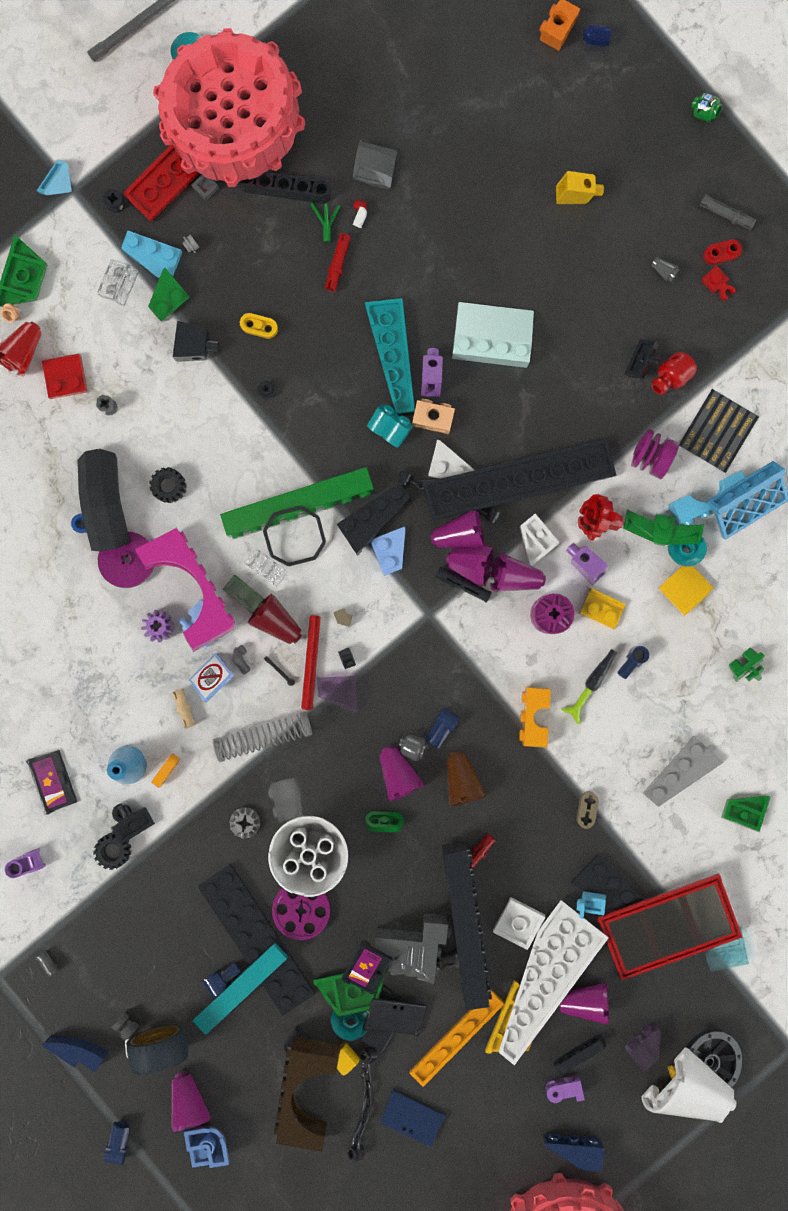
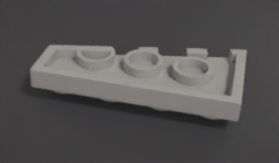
M693 736L646 788L643 794L659 807L724 762Z

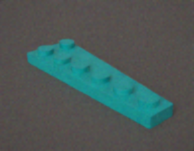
M403 299L365 302L395 413L397 415L415 413Z

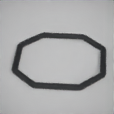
M303 506L274 512L263 529L269 555L286 566H293L317 559L326 544L320 517ZM302 510L316 518L322 543L313 557L288 563L273 554L267 529L275 516Z

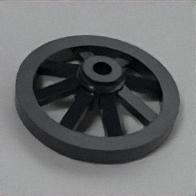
M709 1029L697 1034L688 1043L686 1048L694 1053L712 1071H718L725 1076L726 1079L724 1081L732 1088L737 1082L742 1069V1053L738 1043L733 1037L717 1029ZM712 1039H721V1040L711 1049ZM704 1043V1050L702 1052L698 1051L699 1046ZM727 1044L729 1045L732 1053L717 1055ZM732 1061L730 1073L720 1066V1062Z

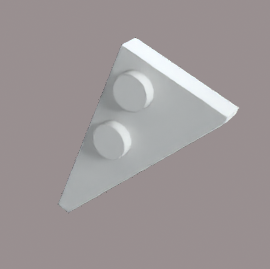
M437 440L429 477L441 479L474 471L472 467L444 443Z

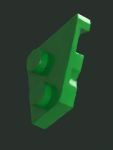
M770 796L727 799L721 818L760 832Z

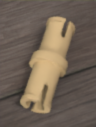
M184 689L172 692L177 706L176 711L180 714L184 729L196 725L190 710L192 707L187 702Z

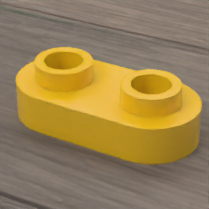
M247 313L240 319V326L247 334L271 339L278 332V326L271 318ZM249 322L254 323L252 327H247V324ZM267 327L272 328L270 332L265 331Z

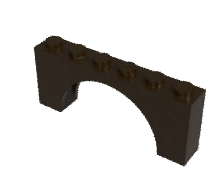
M293 1037L292 1045L288 1044L286 1057L289 1058V1061H285L283 1073H287V1076H283L281 1089L285 1090L280 1092L278 1104H281L282 1107H278L276 1119L280 1121L275 1123L274 1135H277L276 1144L322 1152L327 1122L307 1114L297 1103L294 1090L301 1082L312 1076L320 1074L336 1075L340 1044Z

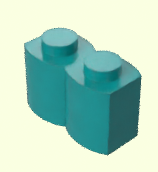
M382 404L376 409L367 427L398 448L403 444L413 425L407 417L398 416L391 406Z

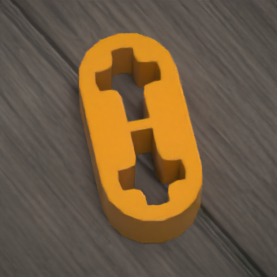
M172 753L151 783L160 788L181 758Z

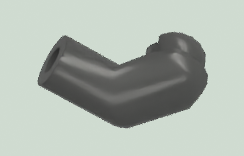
M240 645L233 650L234 663L244 675L251 669L243 659V655L247 653V650L243 645Z

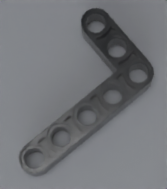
M264 172L262 175L251 179L249 183H243L244 180L239 182L241 190L251 194L320 204L327 203L331 198L329 183L322 179ZM263 182H270L268 186H262ZM283 184L289 185L286 189L280 188ZM301 187L308 188L306 191H299ZM321 189L326 190L324 194H318L317 192Z

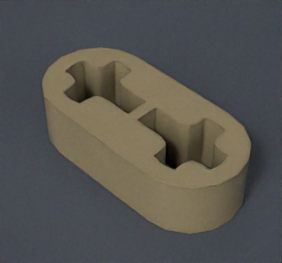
M586 791L581 795L576 817L577 823L584 829H589L594 825L599 803L598 797L590 791ZM589 795H591V798L594 800V802H591L589 804L588 809L587 802H585L584 800L585 798H589ZM586 811H588V818L591 820L584 824L581 817H585Z

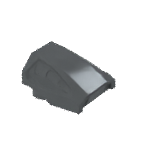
M360 140L354 164L353 180L374 187L391 189L397 151Z

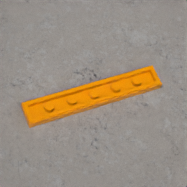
M492 989V999L489 1000V1007L469 1010L409 1071L410 1075L422 1087L505 1004Z

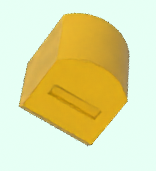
M343 1042L340 1047L337 1070L342 1075H346L359 1063L360 1057L346 1042Z

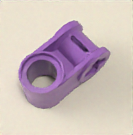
M40 848L8 862L4 869L5 874L9 878H17L46 867L39 854ZM13 863L19 866V872L13 870Z

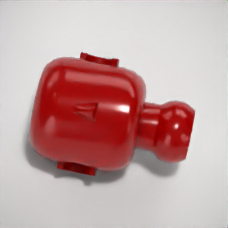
M681 351L672 354L658 368L659 377L655 378L651 384L654 392L663 395L667 393L669 388L679 389L685 386L697 371L694 359L689 354Z

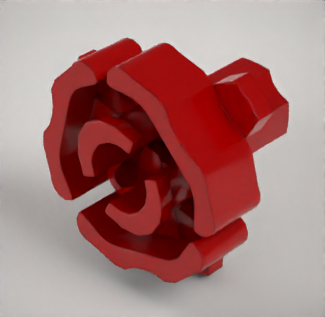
M594 494L580 508L579 512L584 516L578 518V526L587 535L588 539L594 541L596 537H601L602 532L606 533L608 529L618 531V529L622 528L624 523L623 516L613 512V502L609 501L608 497Z

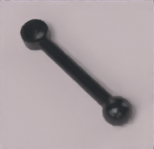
M264 657V660L287 681L289 686L295 684L294 679H290L269 657Z

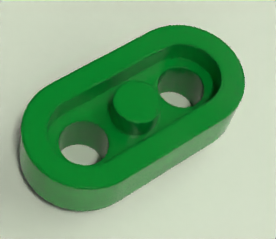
M372 811L365 817L366 828L373 832H398L404 825V818L398 812Z

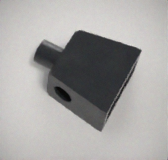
M177 321L172 357L177 362L207 360L208 351L218 352L219 340H210V334L207 329Z

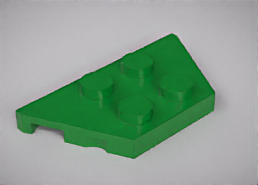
M14 235L0 280V307H4L5 304L16 305L37 301L48 266L44 260L16 235Z
M343 974L313 980L315 986L318 987L323 997L339 1017L369 1010L372 998L379 999L385 974L373 994L351 983L343 982L341 979Z

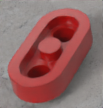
M734 239L712 244L704 251L703 259L709 265H717L735 260L742 253V245ZM730 246H733L735 248V251H732L730 249ZM712 251H715L717 253V256H714L712 254Z

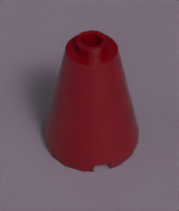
M272 593L263 600V604L251 615L248 624L287 644L297 643L302 636L300 634L301 628L276 596Z

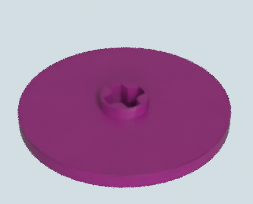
M128 531L130 544L117 549L99 551L98 568L101 575L107 582L119 588H133L142 584L150 577L154 568L145 570L137 556L135 549L149 541L135 532ZM129 555L130 563L126 562L124 564L123 557L127 558Z

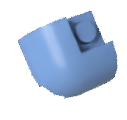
M206 1125L184 1130L186 1149L190 1153L192 1168L209 1165L210 1168L229 1165L230 1159L227 1142L222 1131L215 1126Z

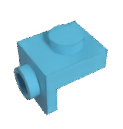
M583 891L582 899L577 901V910L580 911V918L584 919L585 912L604 915L606 895Z

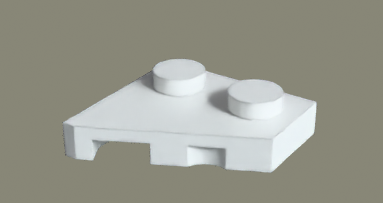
M536 514L520 526L530 566H533L560 543Z

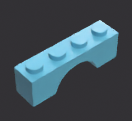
M739 471L720 480L717 495L744 479L743 472ZM690 495L668 504L677 525L682 523L683 525H689L695 522L694 518L699 515L701 518L712 514V508L709 507L708 502L697 501Z

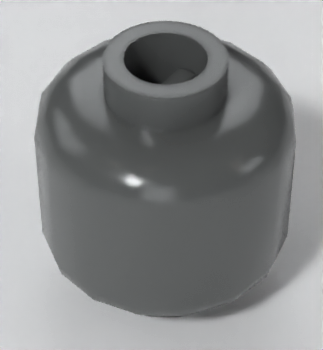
M410 733L405 738H401L398 748L401 749V754L405 758L417 762L425 758L428 744H426L425 738Z

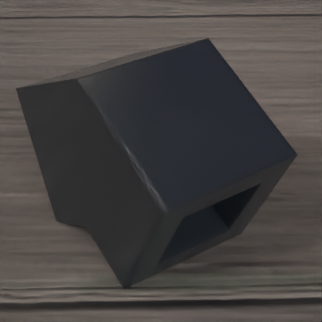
M350 647L338 651L345 669L356 665Z

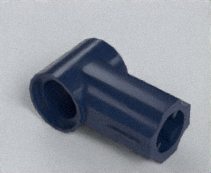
M444 707L425 740L439 749L449 732H452L458 724L460 717Z
M119 1121L113 1123L110 1140L103 1156L104 1162L123 1165L128 1147L126 1143L130 1130V1125L127 1122Z

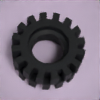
M163 467L160 471L156 470L155 475L152 474V481L150 480L149 482L151 484L150 490L158 500L164 503H172L173 501L177 502L179 498L183 497L182 494L186 492L185 478L177 470ZM171 478L175 482V488L171 492H164L161 489V483L164 479Z
M112 833L100 838L94 846L96 848L93 851V855L96 854L94 859L95 861L98 860V865H103L104 869L109 868V870H113L114 868L121 867L128 861L129 855H131V844H128L129 840L119 844ZM115 844L120 850L118 857L110 858L107 856V845Z

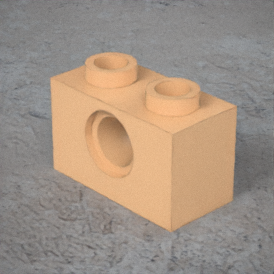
M428 399L417 400L412 422L413 427L449 434L455 408H451V405L446 403H440V405L432 404L433 401ZM432 411L437 412L439 418L432 420L428 414Z

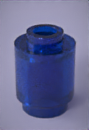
M589 24L588 28L585 27L583 40H586V45L609 46L612 29H608V26Z

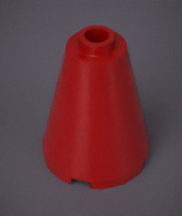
M32 321L30 323L25 322L0 343V365L9 371L13 369L18 371L16 375L25 376L42 333L40 331L41 328Z

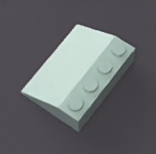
M459 302L452 359L527 368L531 354L534 311Z

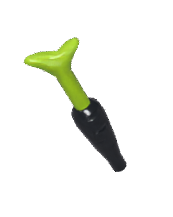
M613 649L609 651L606 657L589 675L585 682L586 688L575 705L561 708L563 712L571 713L577 724H581L580 712L582 706L592 691H597L601 686L617 654Z

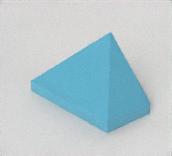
M57 160L37 189V192L44 195L72 192L68 164L65 161Z

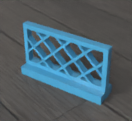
M772 461L708 500L709 507L714 511L723 539H728L788 501V492L783 477L786 475L783 467ZM777 481L775 487H770L773 482ZM768 490L772 491V493H771V495L769 496V498H768V499H764V497H765L767 491H768ZM761 491L758 497H754L757 492ZM780 492L782 497L774 501L777 493ZM745 500L742 508L737 507L739 503ZM752 500L756 501L752 509H747ZM761 503H766L764 508L758 511ZM735 510L740 511L736 519H731ZM728 511L726 517L721 516L723 513ZM745 512L750 513L746 520L741 521ZM729 522L734 523L732 528L726 531Z

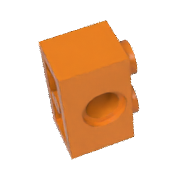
M559 0L557 5L553 4L549 12L550 17L548 21L544 20L540 27V41L560 51L578 19L580 8L566 0Z

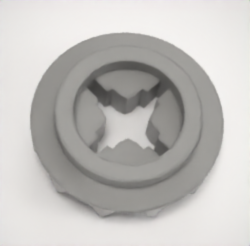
M248 807L237 809L229 821L230 830H232L235 836L242 839L251 838L260 828L259 815L255 810ZM246 815L247 822L250 825H247L243 831V825L237 822L243 821Z

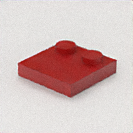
M80 354L42 361L49 399L88 392Z

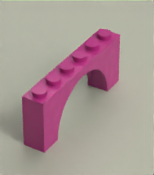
M175 528L138 547L135 551L145 570L158 566L176 567L189 573L199 584L203 593L202 610L195 623L183 632L191 650L195 652L233 631L235 620L231 613L227 614L224 610L226 605L221 597L217 598L214 592L216 588L211 580L208 581L205 575L207 572L203 565H198L196 562L197 555L193 548H188L186 544L188 540L183 531L179 532Z

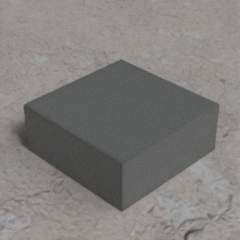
M203 175L192 184V188L205 201L219 189L218 184Z

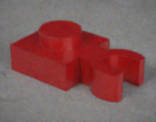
M717 265L701 279L713 294L718 291L723 301L728 299L725 291L730 292L731 295L736 292L733 286L726 284L729 278Z

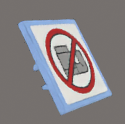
M215 653L189 681L204 702L207 703L234 675L218 654Z

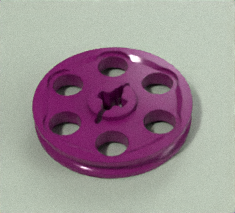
M282 888L276 895L272 906L274 923L282 934L291 939H311L321 933L328 923L330 916L328 896L324 893L318 895L315 899L302 895L291 898L288 895V891ZM301 899H303L302 906L306 911H304L300 921V912L296 911V909H299ZM285 904L288 910L286 913L281 914L277 911V906ZM317 907L325 908L326 914L322 917L317 916L315 913ZM288 921L294 922L296 929L288 931L285 923ZM306 923H313L315 930L309 933L305 930L304 925Z

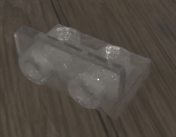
M111 259L96 294L125 306L139 272L128 263Z
M295 778L271 783L268 793L270 800L273 799L275 807L272 808L274 818H278L280 823L287 819L303 816Z

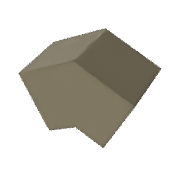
M345 608L333 612L337 624L350 627L353 615L347 614Z

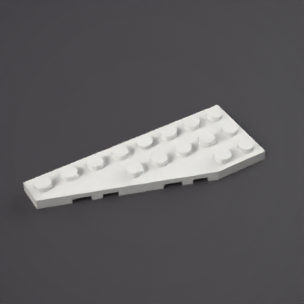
M560 900L537 932L499 1049V1053L513 1065L516 1064L608 939L604 933L585 918L581 919L580 914L562 900Z

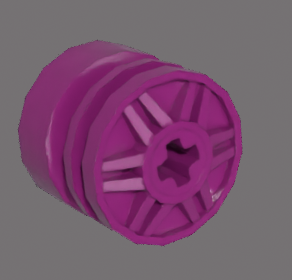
M648 429L634 450L631 466L636 468L641 462L640 470L643 471L648 465H651L649 474L661 480L673 463L680 444L668 437L660 444L661 434L657 433L652 440L654 431Z
M552 593L541 596L534 602L531 607L530 618L538 631L544 634H559L570 628L574 621L575 612L568 598L561 594ZM552 609L558 613V616H555L554 619L552 616H549V612H552Z

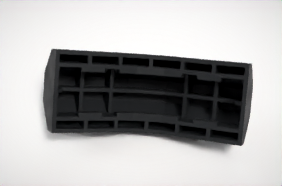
M103 449L85 451L77 460L78 491L81 512L91 551L101 552L130 544V538L119 494L117 456L115 453Z

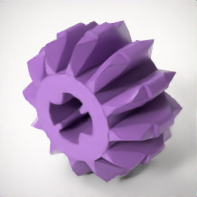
M154 610L153 615L147 613L146 615L149 620L142 619L146 626H142L141 630H147L144 636L148 637L151 635L150 641L152 642L156 638L158 642H162L163 638L168 640L169 635L167 632H174L172 629H169V626H174L175 623L168 622L172 616L168 615L165 617L166 611H161L159 614L158 610ZM157 621L162 625L159 629L154 628V625H157Z

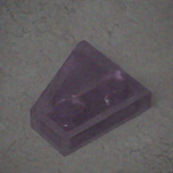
M356 676L317 678L319 698L353 713H358Z

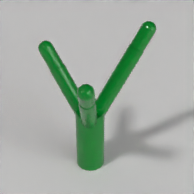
M311 203L314 212L323 225V242H331V224L341 206H337L329 220L328 204L325 203L324 220L315 204Z

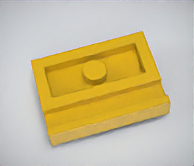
M590 588L579 614L615 630L626 604Z

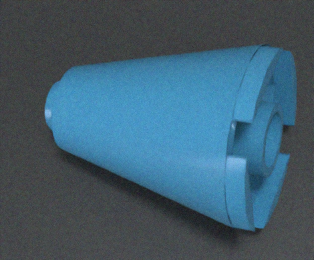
M120 747L111 754L108 760L107 774L118 783L133 784L139 781L146 772V759L143 753L135 747Z

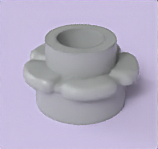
M191 235L184 236L185 241L183 245L187 251L196 253L195 250L199 248L197 242Z

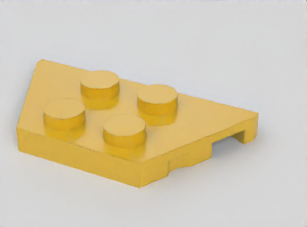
M515 980L485 1048V1052L488 1054L498 1052L520 988L519 983Z

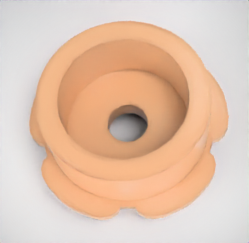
M5 304L1 308V317L7 322H14L20 317L19 310L14 305Z

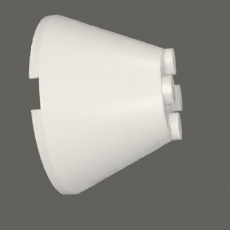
M315 816L297 817L285 823L274 835L268 852L269 867L278 884L288 892L304 897L318 896L330 891L342 879L348 863L347 844L341 832L329 821Z

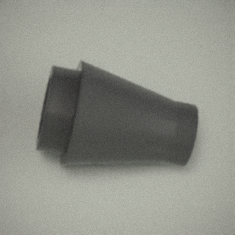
M657 257L651 265L666 282L673 283L681 272L678 265L660 257Z

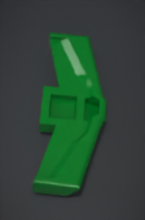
M627 509L623 529L661 546L700 544L704 524L674 525L675 517L656 514L654 521Z

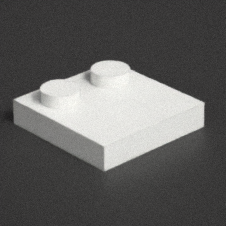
M510 897L493 928V933L528 950L545 919V914Z

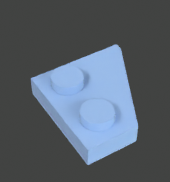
M405 527L374 538L371 542L384 576L402 569Z

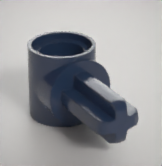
M643 646L632 647L626 656L627 661L618 670V675L623 679H627L636 667L640 668L649 659L648 649ZM638 649L643 653V657L640 660L635 658V652Z
M233 963L221 973L215 971L202 981L212 998L227 988V982L241 972L240 968L236 963Z

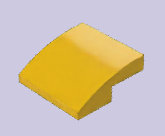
M680 566L658 587L684 616L698 605L714 588L694 566Z

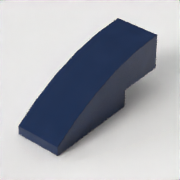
M49 1036L42 1045L72 1067H75L80 1062L94 1072L108 1054L106 1050L97 1045L66 1036Z

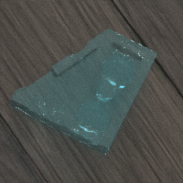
M743 934L742 938L705 951L711 972L749 964Z

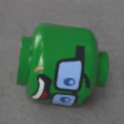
M703 93L700 97H696L692 103L693 115L695 118L705 122H711L713 119L716 120L722 109L720 98L709 93Z

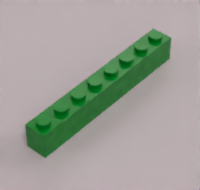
M367 467L221 513L220 516L226 535L229 538L238 539L244 536L243 533L250 531L252 534L262 531L261 527L267 524L274 512L303 506L313 513H317V509L323 508L328 510L334 508V504L339 502L347 504L353 501L352 498L360 496V499L371 496V492H374ZM297 510L275 516L269 528L280 525V521L287 519V522L297 520L299 515L305 514L309 516V514L302 510Z

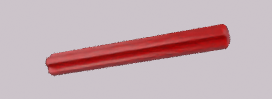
M314 615L310 616L301 705L303 710L313 709L321 617Z

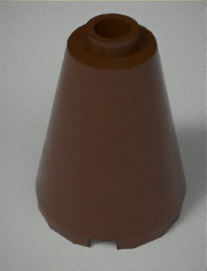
M461 751L450 753V757L447 758L449 805L451 807L487 797L466 754H461Z

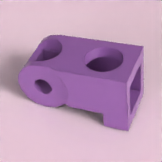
M578 1074L554 1079L546 1084L547 1097L553 1103H559L563 1099L575 1096L577 1102L585 1100Z

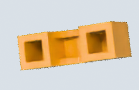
M525 687V691H522L521 702L524 703V710H521L520 722H523V730L519 731V741H522L523 746L547 747L548 728L537 726L534 722V714L541 708L550 709L551 689Z

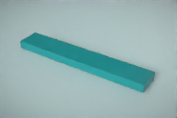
M274 943L193 1019V1022L206 1035L273 973L288 956Z

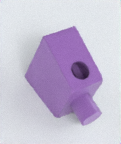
M429 348L427 355L423 356L421 396L440 397L443 357L439 356V350L436 348Z
M573 542L566 549L573 557L571 564L592 585L606 573L608 565L586 545L580 549ZM582 558H585V559H587L588 561H587V562H582L581 559H582Z

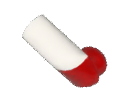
M357 199L354 203V209L358 210L353 225L362 228L367 216V203L364 200Z

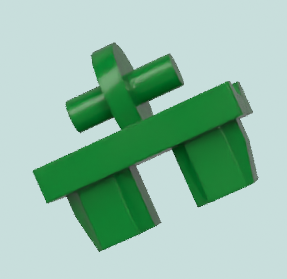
M750 647L742 654L748 661L744 666L737 659L728 666L734 674L733 679L736 682L748 673L750 674L745 678L749 682L753 678L757 681L762 679L760 673L764 668L761 665L756 669L755 667L763 661L765 655L762 652L757 653Z

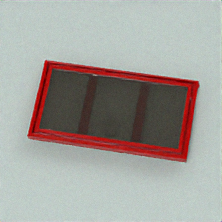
M719 873L597 917L603 933L608 937L607 944L621 980L742 938Z

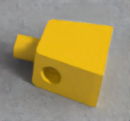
M567 171L556 185V204H586L593 196L603 195L604 185L596 184L595 175Z

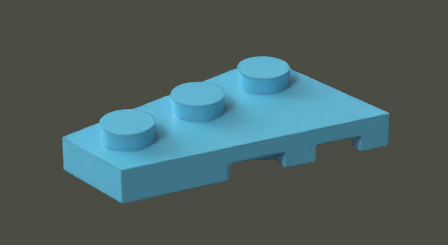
M127 231L121 247L125 253L158 278H160L164 268L174 276L182 255V251L178 248L131 231Z

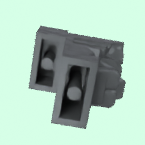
M423 913L422 932L376 928L374 948L393 958L387 969L390 975L405 974L409 977L417 976L418 980L434 984L435 977H439V960H437V957H441L440 944L446 945V940L450 939L451 936L450 922H447L446 915Z

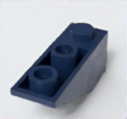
M554 1133L543 1135V1141L547 1148L581 1170L602 1172L604 1147L598 1138H579L575 1135L563 1137Z

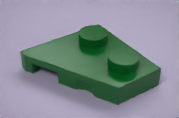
M166 268L162 270L148 305L160 322L189 298L188 294Z

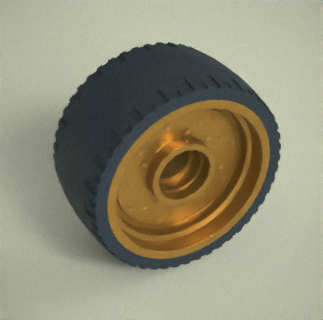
M164 1025L151 1028L134 1035L126 1043L129 1065L132 1072L137 1075L162 1072L181 1064L188 1058L187 1039L181 1025Z

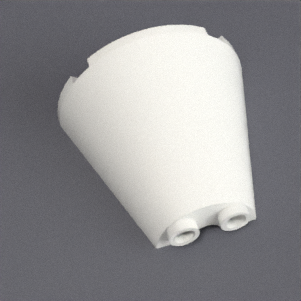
M686 1047L674 1059L676 1076L662 1092L659 1093V1088L651 1085L641 1096L645 1108L653 1113L711 1120L722 1123L729 1112L733 1111L736 1107L734 1090Z

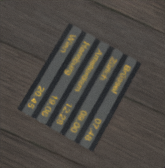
M711 389L680 441L679 446L726 473L759 416Z

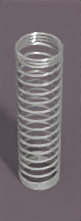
M300 713L301 722L298 714L296 715L300 736L295 727L293 717L291 716L290 718L294 737L285 718L288 739L282 728L281 720H278L283 741H281L273 721L277 743H275L267 723L271 746L265 736L263 725H261V730L264 736L265 747L262 745L258 729L255 726L259 749L254 742L252 731L249 728L253 751L248 744L246 732L243 730L247 753L242 746L239 732H237V737L241 746V754L237 750L234 735L231 734L235 756L231 751L228 737L225 735L226 744L229 749V758L225 753L222 738L213 739L217 760L221 763L226 758L230 760L231 755L236 758L237 754L242 756L243 752L247 755L249 750L254 753L255 748L257 751H260L261 746L263 749H266L267 745L271 748L273 743L277 746L278 739L281 744H284V738L287 742H290V736L295 741L296 734L300 739L302 738V732L305 737L312 735L307 713Z

